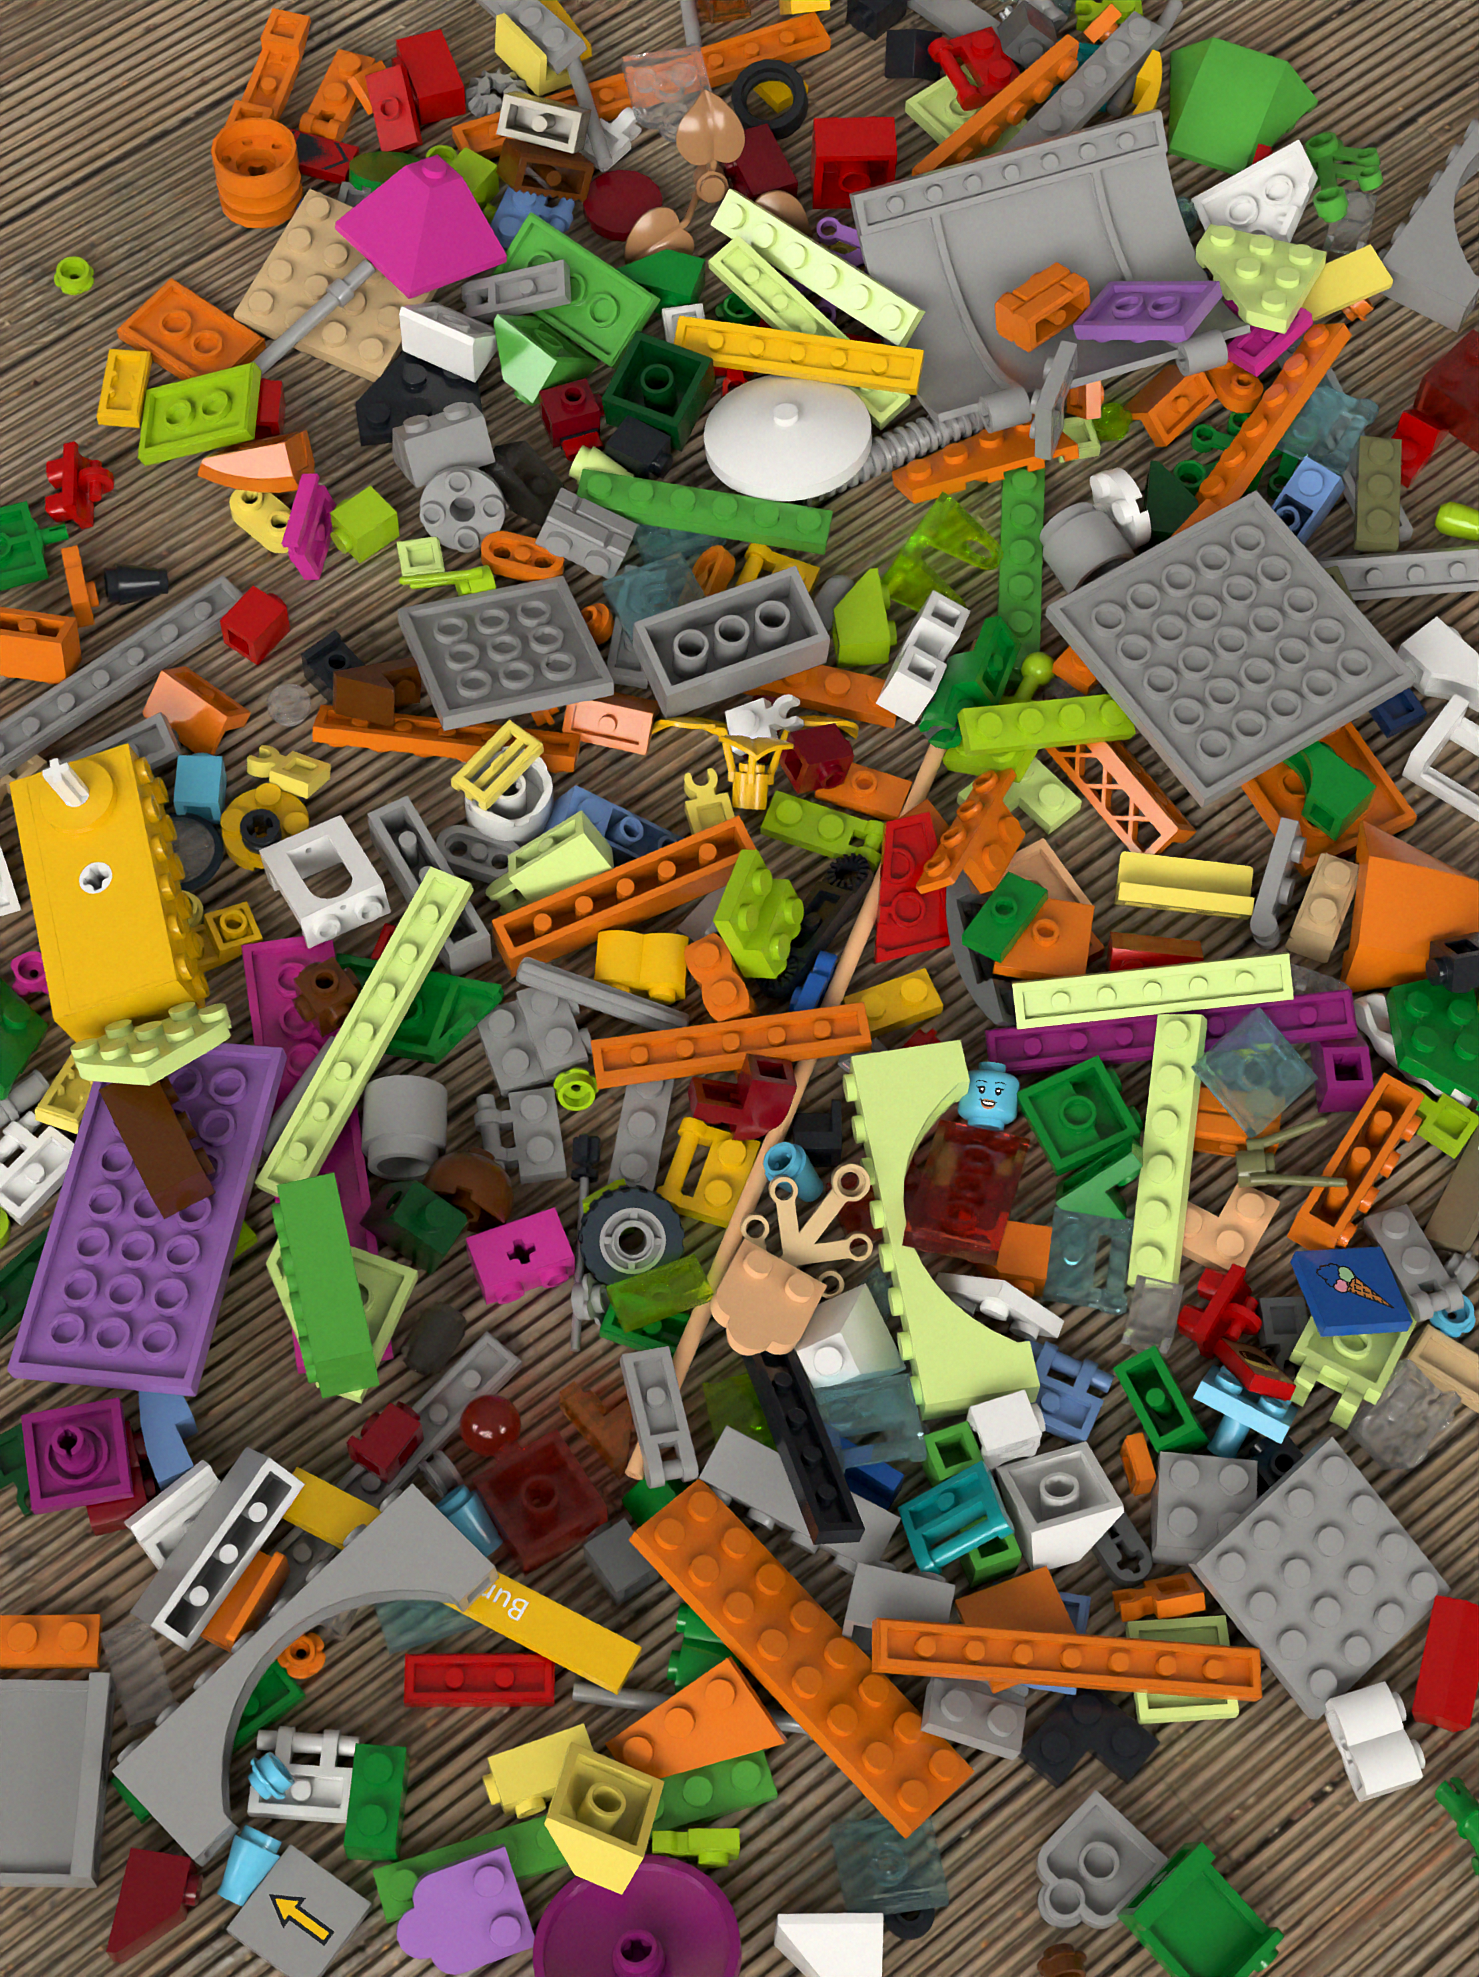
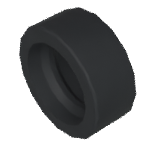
M764 59L754 62L740 72L733 84L731 100L743 130L767 123L777 141L788 138L797 131L807 116L808 97L803 78L793 66L781 60ZM767 81L782 82L791 89L793 94V104L790 110L783 116L773 120L758 119L749 112L747 107V97L750 91L757 85Z

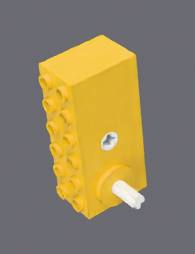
M126 743L62 764L58 758H54L49 761L50 768L9 782L54 1021L77 1043L82 1040L97 1039L106 1035L105 1027L116 1021L130 1019L133 1026H139L152 1021H162L170 1017L169 1009L181 1003L195 1002L197 1009L205 1008L204 998L210 996V990L204 973L199 971L196 958L201 957L202 953L196 934L190 931L188 919L193 918V909L187 894L181 890L180 880L185 878V872L180 857L177 853L173 852L172 841L177 840L176 830L170 816L165 814L164 803L169 802V796L160 776L156 778L153 776L147 759L145 757L139 758L131 746Z

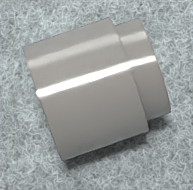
M1088 502L1077 503L1060 511L1048 521L1039 537L1044 547V560L1068 594L1137 557L1107 513L1096 510Z
M393 1075L378 1078L366 1085L363 1099L361 1150L368 1158V1169L371 1173L394 1181L422 1180L430 1166L438 1158L446 1154L448 1091L442 1084L420 1076Z

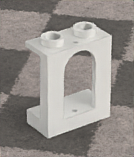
M1455 693L1410 753L1402 776L1479 822V796L1430 767L1449 740L1479 757V725L1464 717L1470 702Z
M341 815L259 850L267 879L274 891L280 890L301 926L308 948L331 940L391 913L383 881ZM343 862L352 876V883L349 889L338 897L331 899L316 897L309 891L302 880Z

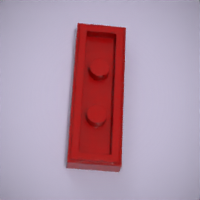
M538 1653L405 1654L404 1707L555 1706V1662Z

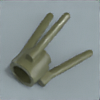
M1320 1117L1263 1138L1246 1139L1247 1150L1235 1151L1239 1188L1265 1186L1267 1184L1345 1187L1348 1183L1345 1178L1276 1174L1274 1153H1264V1148L1327 1125L1328 1119Z

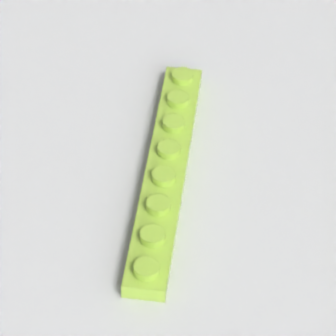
M430 866L257 1177L255 1184L259 1189L279 1198L277 1185L317 1176L474 890L470 882Z

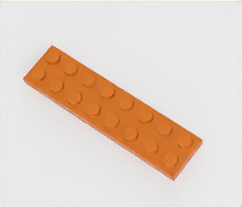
M697 1479L639 1527L629 1538L633 1546L905 1839L975 1772L944 1738L920 1731L923 1715L884 1673L872 1672V1661L852 1639L842 1636L843 1630L704 1481Z

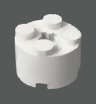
M509 746L502 747V751L497 752L469 781L474 783ZM525 748L496 776V778L483 791H485L507 769V767L525 750ZM538 757L487 811L481 809L479 802L475 799L470 801L466 798L464 792L468 827L477 829L484 835L496 840L513 841L519 848L542 835L554 805L552 778L542 758Z

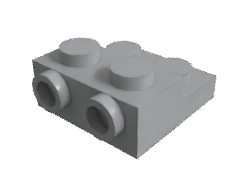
M530 987L517 991L516 1000L495 1006L476 1025L501 1099L507 1098L508 1093L533 1090L552 1084L561 1072H567L574 1067L584 1068L589 1071L588 1055L592 1054L591 1037L586 1027L579 1030L573 1016L580 1015L578 1003Z

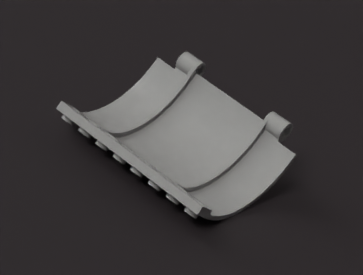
M1153 109L849 194L867 274L925 311L906 348L924 350L925 358L916 397L926 411L938 422L977 411L980 412L983 425L988 433L1030 422L1032 420L1030 401L1036 388H1043L1045 383L1043 371L1049 355H1056L1061 340L1078 344L1077 371L1070 386V389L1172 359H1176L1177 366L1185 377L1221 367L1228 362L1225 340L1251 333L1250 325L1237 317L1225 305L1222 299L1217 302L1187 341L1170 343L1167 340H1148L1141 343H1134L1131 340H1110L1103 343L1096 342L1095 340H1077L1073 323L1028 353L1018 347L1015 341L1010 342L999 335L996 330V301L1004 293L1013 292V290L1027 282L1034 273L1042 272L1055 262L1068 268L1071 274L1075 272L1088 281L1090 304L1109 281H1209L1204 270L1195 260L1196 253L1186 231L1176 200L1166 157L1168 147L1161 110ZM889 341L891 346H897L891 341Z

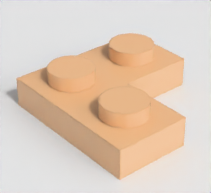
M1238 1183L1219 1217L1188 1201L1182 1255L1207 1268L1226 1273L1232 1263L1246 1268L1274 1217L1280 1201L1253 1187L1239 1188Z

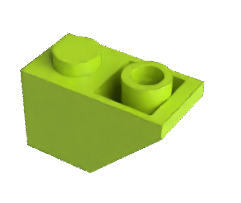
M878 568L869 569L833 609L831 634L837 668L888 663L890 646L897 645L895 621L887 620L886 610H890L888 584H881Z

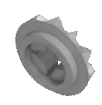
M500 67L496 73H488L483 69L479 78H471L468 89H465L467 107L478 118L501 111L502 100L497 95L490 94V89H496L499 93H503V95L512 91L528 94L525 80H519L515 71L504 74Z

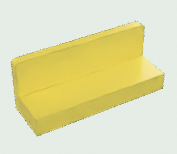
M1370 244L1326 263L1301 307L1311 312L1313 321H1316L1391 288L1393 279Z
M1124 851L1119 857L1114 904L1248 920L1253 914L1255 899L1250 897L1253 868L1245 865Z

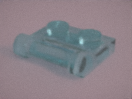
M1319 383L1275 448L1300 460L1307 456L1336 475H1342L1350 464L1349 455L1366 426L1372 424L1376 419L1379 407L1370 399L1360 398L1357 400ZM1343 415L1350 418L1351 420L1335 448L1330 450L1323 448L1340 416Z
M1055 1207L1051 1224L1052 1236L1047 1279L1043 1289L1042 1300L1096 1308L1112 1315L1126 1313L1128 1296L1124 1294L1134 1221L1128 1218L1119 1220L1066 1211ZM1099 1234L1107 1235L1111 1238L1105 1289L1092 1287Z
M909 1373L814 1388L812 1396L843 1474H845L846 1468L909 1458L911 1463L926 1460V1444ZM897 1428H903L905 1439L842 1449L840 1438Z

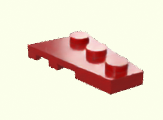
M930 811L884 823L873 964L951 946L946 917L947 887L920 894L915 887L924 872L923 867L925 863L933 857L938 848Z

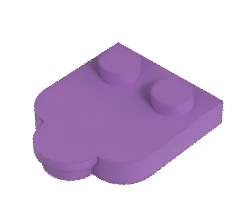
M504 1843L422 1874L413 1887L412 1899L414 1907L408 1909L401 1916L396 1929L398 1943L406 1954L417 1959L431 1957L438 1969L453 1975L468 1972L532 1948L535 1938Z

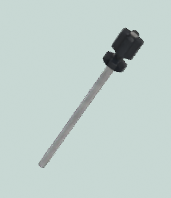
M582 1133L579 1137L573 1138L572 1162L580 1165V1167L571 1171V1179L580 1183L574 1284L582 1282L585 1267L578 1240V1230L581 1229L580 1221L584 1213L582 1200L589 1195V1183L599 1180V1171L591 1168V1166L600 1162L601 1139L598 1136H589L587 1133ZM574 1311L572 1314L571 1351L578 1352L580 1351L582 1320L575 1316Z

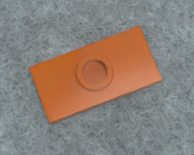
M852 762L844 784L832 789L823 788L815 790V798L888 822L900 817L911 791L912 781Z

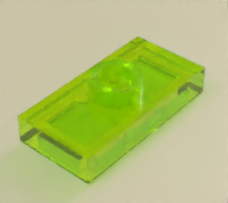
M695 1254L606 1286L607 1296L624 1333L708 1303L713 1297L712 1288Z

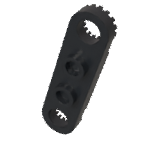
M851 853V856L843 854L844 858H836L837 862L830 864L831 868L827 869V874L822 881H817L804 899V916L800 923L801 930L791 940L790 953L786 959L787 967L785 970L788 972V974H785L786 978H780L781 982L775 980V983L772 980L769 982V978H755L760 990L766 997L772 999L787 997L794 992L797 986L799 987L814 967L819 952L826 950L872 885L874 873L866 858H863L861 854L857 856L855 853ZM852 871H859V873L856 874L857 879L853 877L852 882L850 881V879L847 880V883L845 882V880H842L841 882V879L847 873Z

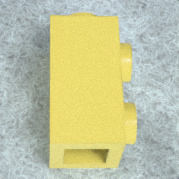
M584 1723L487 1757L490 1773L482 1776L491 1806L501 1803L505 1817L516 1814L519 1819L536 1815L545 1810V1803L552 1800L570 1743H575L593 1751Z

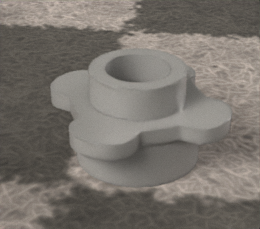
M591 1273L584 1274L582 1282H576L572 1287L571 1302L575 1316L579 1320L594 1319L596 1325H602L606 1315L605 1312H607L611 1298L608 1287L604 1282L595 1280Z

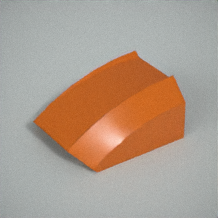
M307 430L226 446L202 460L197 476L238 490L271 493L297 491L302 474H315V461Z

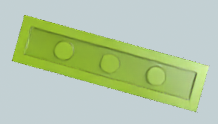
M1110 694L964 708L957 714L966 756L1127 740L1136 734L1134 724Z

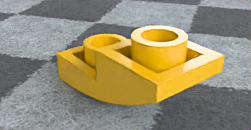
M247 901L204 914V924L190 928V931L196 934L201 947L202 956L196 958L198 970L203 973L241 956V945L263 942V937Z

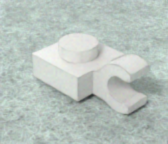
M630 107L625 108L611 124L600 118L613 160L612 166L631 150V141L642 131L635 124L641 118V115ZM587 134L584 150L579 152L585 155V158H588L591 163H594L597 169L605 173L612 166L607 169H600L597 166Z

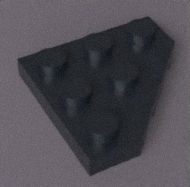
M403 352L355 402L361 446L393 443V428L404 425L403 422L406 419L417 415L429 417L442 413L446 406L453 403H473L483 414L478 379L476 382H472L414 355Z

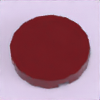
M619 169L603 173L591 181L587 198L583 202V214L585 220L587 219L591 224V229L597 235L611 241L626 242L634 224L644 213L656 207H663V198L659 187L648 176L636 171Z

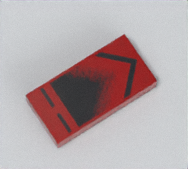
M288 128L293 133L297 145L300 174L341 184L342 181H349V162L360 155L358 146Z

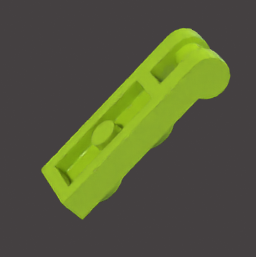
M776 790L761 825L760 834L833 859L838 857L842 859L844 858L843 854H848V856H851V853H855L856 856L861 854L868 861L872 871H876L881 861L879 851L883 841L884 823L877 820L866 821ZM853 837L865 840L863 846L855 847L850 845Z

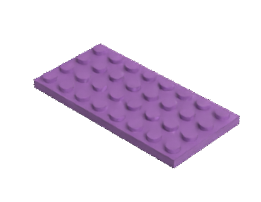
M222 1043L167 1075L180 1099L179 1102L172 1105L176 1114L185 1111L198 1135L190 1140L194 1150L203 1146L216 1171L208 1175L216 1193L166 1219L163 1218L152 1200L99 1092V1089L111 1083L93 1081L7 1371L13 1378L196 1397L287 1060V1055L283 1048Z

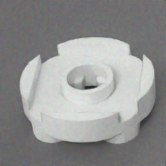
M1118 467L1104 470L1091 476L1090 485L1095 509L1107 513L1132 550L1147 544L1151 537L1150 517L1148 510L1142 513L1139 511L1135 500L1141 498L1142 494L1131 476L1125 470Z

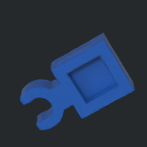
M822 950L819 952L813 973L809 972L804 987L797 986L790 1001L789 1012L820 1008L835 972L838 955Z

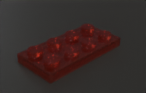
M940 1119L904 1230L902 1246L920 1249L928 1253L961 1258L973 1263L996 1266L1026 1162L1030 1139Z

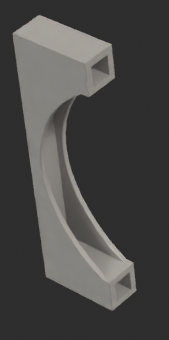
M1474 118L1468 126L1463 138L1465 140L1462 146L1455 144L1445 164L1447 166L1445 171L1443 172L1438 169L1434 174L1427 189L1429 192L1427 197L1425 198L1420 195L1414 203L1409 214L1411 219L1408 224L1401 222L1391 239L1390 244H1392L1390 250L1388 251L1383 248L1378 255L1393 279L1392 287L1380 292V294L1457 333L1475 308L1479 298V277L1474 274L1464 256L1458 241L1454 222L1455 197L1465 183L1479 171V119Z
M413 1483L404 1492L401 1489H397L391 1493L379 1508L381 1514L368 1526L361 1524L351 1531L343 1541L342 1545L345 1548L331 1562L328 1559H324L318 1563L307 1575L306 1581L308 1584L294 1597L288 1594L279 1600L268 1614L271 1619L259 1631L250 1630L245 1633L232 1647L231 1652L233 1655L219 1669L213 1666L197 1679L193 1686L196 1691L181 1705L175 1702L166 1708L155 1722L158 1727L144 1741L141 1739L134 1740L119 1754L117 1761L120 1764L112 1772L201 1867L240 1831L232 1822L229 1797L230 1763L234 1739L242 1713L254 1688L269 1666L289 1645L305 1632L329 1618L348 1610L374 1603L397 1600H428L455 1604L464 1612L499 1578L495 1566Z

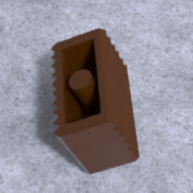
M506 138L503 142L496 173L515 192L520 190L523 194L528 192L530 195L535 193L537 196L542 194L544 197L549 195L552 198L557 196L559 199L564 197L566 200L571 198L574 202L579 200L582 203L588 195L594 172V163H591L580 152L573 154Z

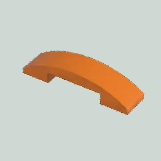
M272 8L260 38L262 50L241 101L235 100L224 127L237 120L251 117L269 118L277 122L279 121L300 68L311 23L310 16Z

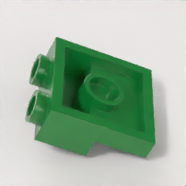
M1099 1055L1017 1092L1018 1105L1057 1177L1093 1161L1131 1135L1140 1144V1131L1144 1130L1141 1117L1133 1105L1128 1107L1125 1105L1119 1094L1123 1091L1117 1073L1112 1067L1106 1069Z

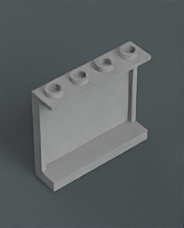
M90 1672L89 1681L0 1679V1887L98 1888L117 1688L110 1673Z

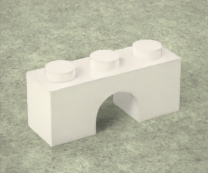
M934 590L931 592L907 632L876 701L877 705L915 724L938 688L947 667L944 661L960 637L970 610Z

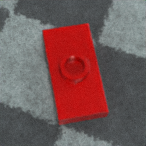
M399 64L366 75L365 79L381 151L401 152L423 145L406 67Z

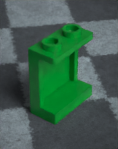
M1203 1842L1184 1843L1116 1916L1171 1977H1248L1253 1971L1260 1972L1274 1961L1279 1953L1275 1947L1285 1935L1278 1927H1268L1213 1867L1211 1862L1216 1856Z

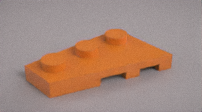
M729 1656L607 1741L605 1745L617 1762L660 1779L785 1744L788 1740L733 1658Z

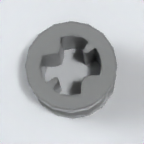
M438 1449L433 1453L434 1459L431 1462L423 1460L419 1463V1468L434 1491L441 1498H444L449 1493L451 1487H458L464 1484L450 1459Z

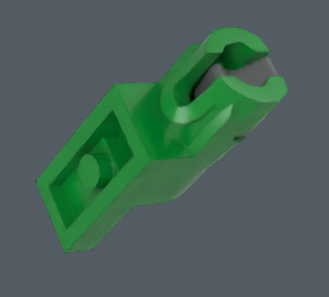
M1000 615L985 618L973 651L954 654L948 657L946 661L947 667L938 688L927 704L918 725L920 732L936 748L950 749L960 745L962 735L957 714L962 709L994 706L1000 703L1021 647L1020 641Z

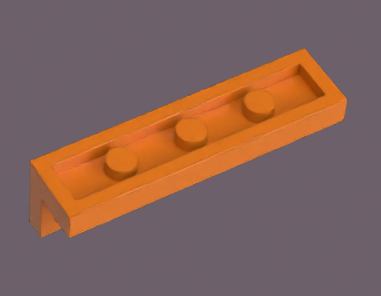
M1120 740L1076 745V752H1064L1060 747L1045 748L1131 852L1160 855L1172 842L1185 844L1197 832ZM1086 746L1092 753H1086ZM1069 758H1075V765ZM1085 758H1097L1103 765L1102 784H1090L1084 777ZM1112 777L1118 784H1112ZM1095 789H1102V795L1100 796ZM1112 790H1124L1130 797L1129 816H1117L1111 809ZM1139 809L1146 817L1139 816ZM1122 821H1128V828ZM1138 822H1151L1161 834L1147 850L1137 840Z

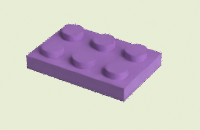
M1109 281L1074 323L1073 328L1077 340H1095L1099 343L1110 340H1131L1134 343L1148 340H1167L1170 343L1187 341L1223 296L1220 282Z

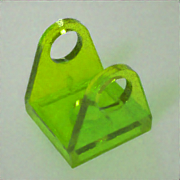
M942 491L916 526L880 582L881 584H888L890 599L917 612L920 611L933 590L967 608L963 599L920 557L927 545L984 570L996 569L1002 562L1004 553L999 543L956 500ZM966 540H973L985 546L990 551L992 558H985L973 552Z

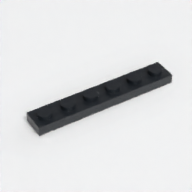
M793 1349L791 1352L782 1355L772 1354L767 1351L751 1356L742 1355L813 1545L860 1542L865 1527L795 1350Z

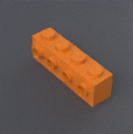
M1385 1072L1383 1073L1321 1176L1345 1178L1348 1182L1345 1187L1314 1186L1296 1215L1287 1238L1310 1251L1335 1249L1336 1246L1340 1249H1346L1358 1228L1357 1225L1351 1223L1357 1211L1359 1210L1367 1214L1380 1192L1379 1189L1373 1187L1380 1174L1386 1178L1390 1176L1402 1155L1395 1151L1400 1140L1403 1139L1410 1143L1423 1119L1417 1116L1416 1113L1425 1097L1424 1094Z

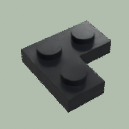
M1077 1688L1076 1695L1067 1694L1021 1749L1018 1757L1056 1789H1058L1087 1752L1128 1784L1158 1748L1160 1741L1097 1689Z

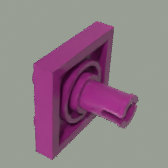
M119 1397L21 1415L31 1508L35 1515L134 1497L123 1405Z

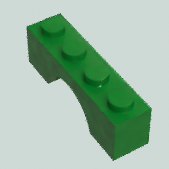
M1316 741L1282 761L1294 770L1303 784L1305 802L1301 815L1334 841L1368 809L1376 785L1370 781L1363 771L1352 768L1339 758L1328 744Z

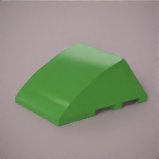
M1215 37L1177 49L1170 53L1168 153L1235 175L1252 165L1258 143L1273 147V144L1285 132L1289 133L1295 128L1296 122L1306 112L1310 113L1317 106L1318 100L1288 61Z

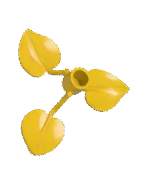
M817 715L797 716L804 721V726L801 729L835 723L840 730L850 734L854 739L858 737L857 724L848 720ZM678 716L664 718L653 724L652 734L675 726L688 729H703L718 736V742H722L728 768V782H733L731 805L735 808L766 810L768 785H774V776L779 765L781 753L786 749H794V744L786 741L790 731L785 729L780 739L770 737L751 739L743 735H728L727 723L703 717ZM731 745L749 755L748 763H739L738 771L736 770ZM775 751L767 773H765V765L756 764V762L766 754Z

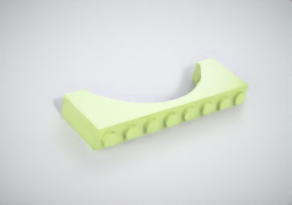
M961 1040L851 1056L849 1074H843V1088L846 1101H854L857 1115L851 1118L854 1140L856 1144L863 1143L866 1158H861L860 1164L869 1174L870 1185L873 1187L875 1200L869 1203L871 1221L874 1229H882L884 1244H879L880 1263L883 1272L891 1271L894 1287L888 1288L890 1310L892 1316L900 1315L903 1332L897 1333L899 1353L902 1361L910 1360L913 1376L907 1377L909 1400L912 1406L919 1405L922 1421L967 1414L970 1406L1021 1390H1025L1030 1403H1034L1040 1388L1030 1341L1016 1342L994 1332L973 1319L952 1302L937 1286L923 1266L913 1246L906 1224L903 1202L904 1182L912 1158L923 1138L938 1118L968 1093L970 1079Z

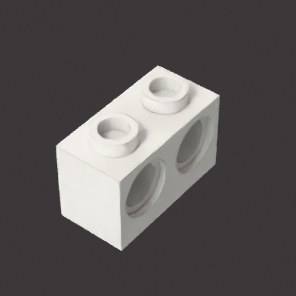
M1025 1390L970 1406L966 1419L982 1458L990 1469L993 1478L997 1477L996 1467L1034 1457L1037 1448L1040 1447L1042 1432L1045 1431V1421L1041 1409L1037 1403L1030 1404Z

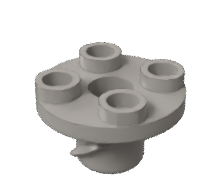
M469 466L450 467L433 476L425 486L420 501V520L432 537L437 536L439 538L440 544L463 553L473 552L481 547V543L487 535L500 531L506 509L504 495L497 482L487 473Z

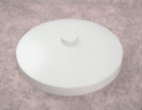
M768 375L736 387L714 406L704 427L705 453L714 474L724 484L739 493L771 501H796L813 498L840 487L862 468L872 446L871 419L863 401L845 385Z

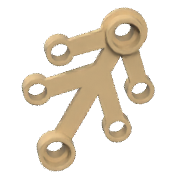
M844 1162L834 1169L831 1175L832 1189L800 1231L795 1206V1199L798 1195L796 1182L787 1175H779L771 1180L768 1191L771 1198L776 1202L782 1247L780 1259L797 1268L798 1265L847 1258L854 1261H864L871 1255L873 1243L861 1231L851 1232L845 1239L816 1243L847 1201H858L868 1193L870 1177L861 1165L855 1162ZM847 1172L855 1173L858 1178L857 1184L851 1189L843 1188L841 1185V1178ZM780 1182H788L792 1186L791 1194L786 1198H779L775 1195V1187ZM759 1213L745 1215L740 1222V1231H742L743 1237L767 1251L765 1238L768 1236L770 1229L768 1221ZM754 1219L760 1220L763 1223V1230L757 1236H751L746 1232L747 1224ZM856 1238H862L866 1241V1249L861 1254L850 1252V1243ZM824 1269L816 1275L815 1279L822 1282L825 1277L834 1276L838 1280L835 1290L831 1292L824 1291L822 1295L826 1299H831L843 1292L844 1280L836 1270Z

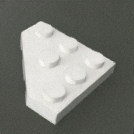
M1297 140L1195 196L1191 201L1205 231L1210 224L1224 225L1234 230L1255 235H1267L1275 240L1290 243L1318 176L1300 140Z

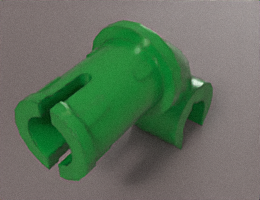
M1452 1777L1450 1782L1456 1788V1791L1454 1792L1445 1780L1435 1791V1798L1456 1822V1830L1459 1836L1463 1839H1468L1477 1855L1472 1857L1471 1863L1477 1876L1479 1875V1802L1467 1789L1462 1779Z

